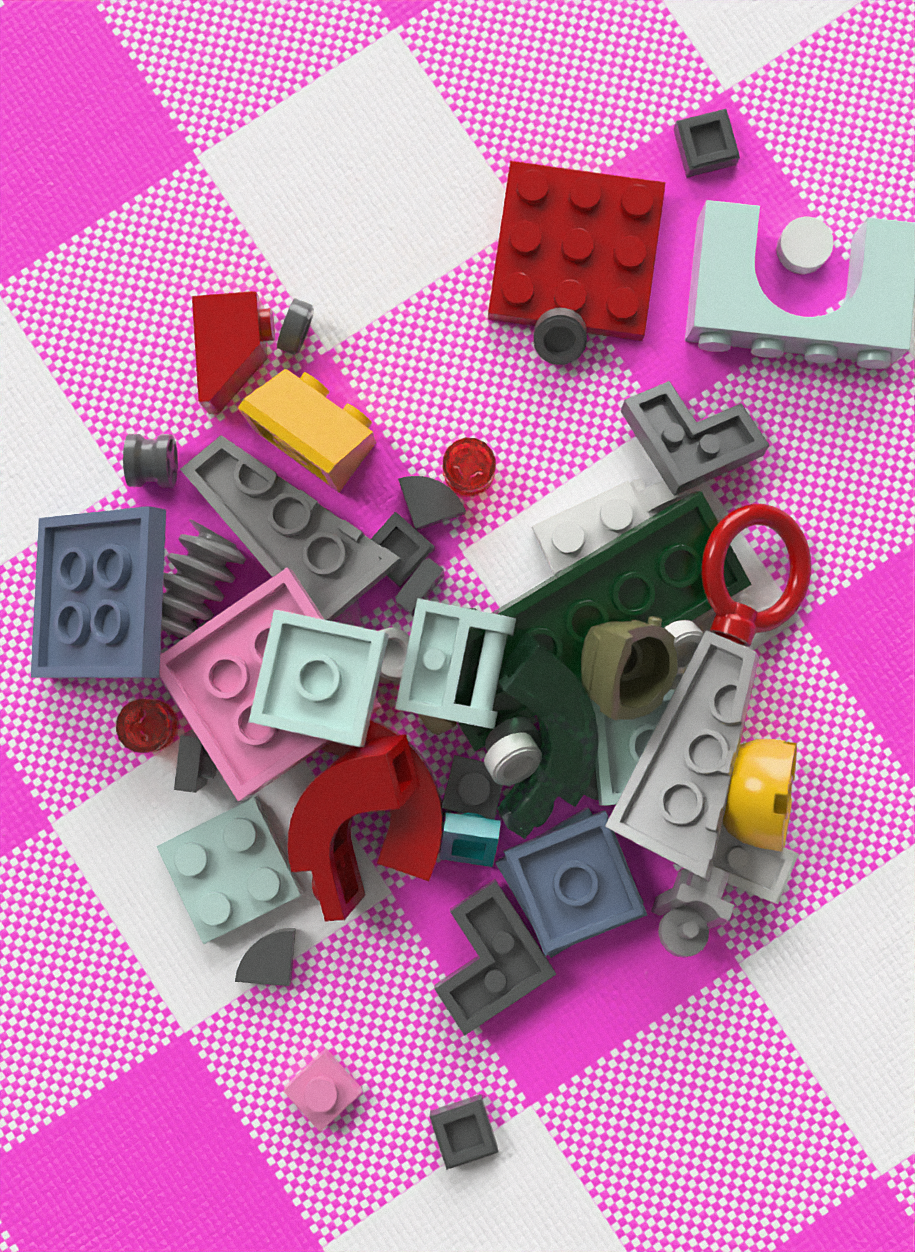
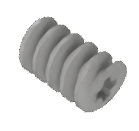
M191 519L189 521L198 531L199 535L181 534L178 540L188 551V554L169 553L167 558L177 569V573L164 572L163 586L167 590L163 593L161 629L180 639L187 637L199 628L194 623V618L209 621L213 618L214 614L204 601L205 599L223 601L225 596L215 585V582L233 583L235 580V576L226 567V563L244 564L246 558L235 544Z

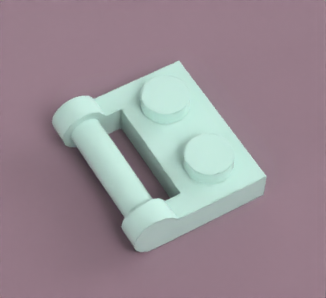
M418 598L395 709L494 729L497 712L492 711L507 635H513L516 619ZM469 627L486 631L471 705L465 706L455 704L454 700Z

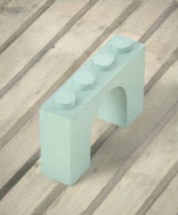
M706 200L696 225L685 332L686 342L699 343L698 347L700 349L711 352L728 351L731 346L750 348L753 355L768 358L782 356L784 352L804 354V359L813 363H831L836 361L837 358L857 360L859 367L867 369L887 368L910 350L915 298V222L867 217L851 239L847 290L842 306L826 315L803 317L790 314L772 303L762 291L757 280L755 253L760 206Z

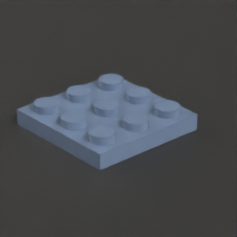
M145 506L39 518L30 678H159L166 509Z

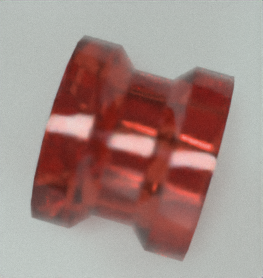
M465 437L453 442L443 456L442 469L446 485L455 494L462 497H475L483 494L490 488L495 477L496 459L492 449L484 441L477 438Z
M137 699L131 701L121 709L116 719L118 739L126 748L138 753L157 752L166 749L174 742L179 731L177 713L169 704L162 700Z

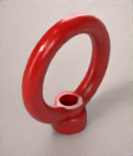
M749 504L727 514L714 528L707 541L702 559L704 591L710 606L717 614L710 627V632L742 646L750 647L756 633L771 631L783 625L795 614L802 604L811 579V554L808 542L800 526L785 511L768 504ZM755 525L769 527L781 537L787 548L790 563L789 578L783 594L775 604L759 612L745 604L735 602L731 598L724 580V561L731 542L741 531Z

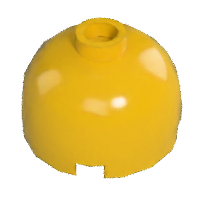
M755 739L740 744L730 780L722 824L729 834L742 843L762 849L783 852L791 813L792 783L795 781L797 743L777 739Z

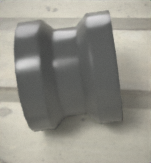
M128 434L126 436L123 448V471L127 486L142 487L146 482H156L162 488H173L175 486L178 473V451L175 437L172 434H161L156 439H145L141 434Z

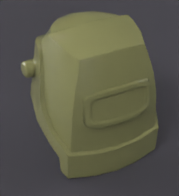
M651 616L648 619V623L632 619L631 622L600 624L591 627L585 638L581 657L582 685L588 696L600 706V712L615 721L617 719L634 720L650 714L662 704L664 696L673 684L678 672L677 651L674 646L675 637L667 629L661 627V618Z

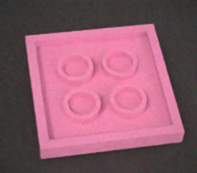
M285 568L160 654L159 676L238 802L245 801L332 742L327 739L249 722L274 609L325 620L293 570ZM376 698L371 715L382 708Z

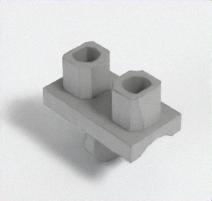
M712 866L710 880L707 881L686 869H682L677 874L673 888L656 896L651 912L657 915H664L659 923L658 934L660 942L666 951L682 958L694 956L702 951L707 944L709 929L730 921L735 905L722 900L729 872Z

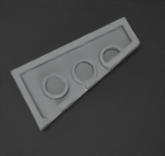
M222 435L180 469L272 577L285 568L293 570L317 609L327 621L336 619L401 563L400 557L369 539L362 531L346 520H342L321 506L317 500L283 480L276 472Z
M706 630L605 827L707 881L710 880L726 809L730 780L738 756L758 667L759 656L756 651Z

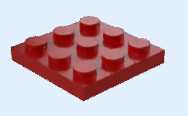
M510 160L487 319L535 326L538 319L545 312L554 308H567L575 311L582 317L586 324L587 334L642 341L646 331L666 182Z

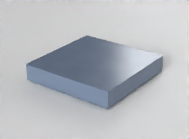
M605 810L503 850L545 956L647 916L615 832L605 827L609 819Z

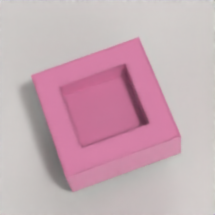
M325 1048L286 1084L283 1092L317 1130L321 1132L361 1094L362 1087Z

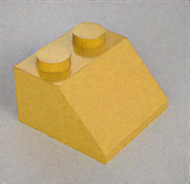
M285 368L244 398L237 408L257 434L339 493L376 444L373 431L368 429L372 421L348 403L341 409L326 397L330 391L313 376L304 372L298 378Z

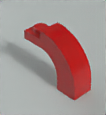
M370 719L366 741L401 735L387 725ZM332 741L320 750L341 756L355 746ZM408 741L419 788L400 809L390 810L389 828L377 864L430 881L442 838V802L438 785L431 769L419 751Z
M406 734L366 741L364 747L355 746L349 749L305 789L294 808L288 830V858L291 872H312V891L315 898L320 902L325 922L345 920L366 895L351 839V826L354 815L372 811L400 809L419 788Z

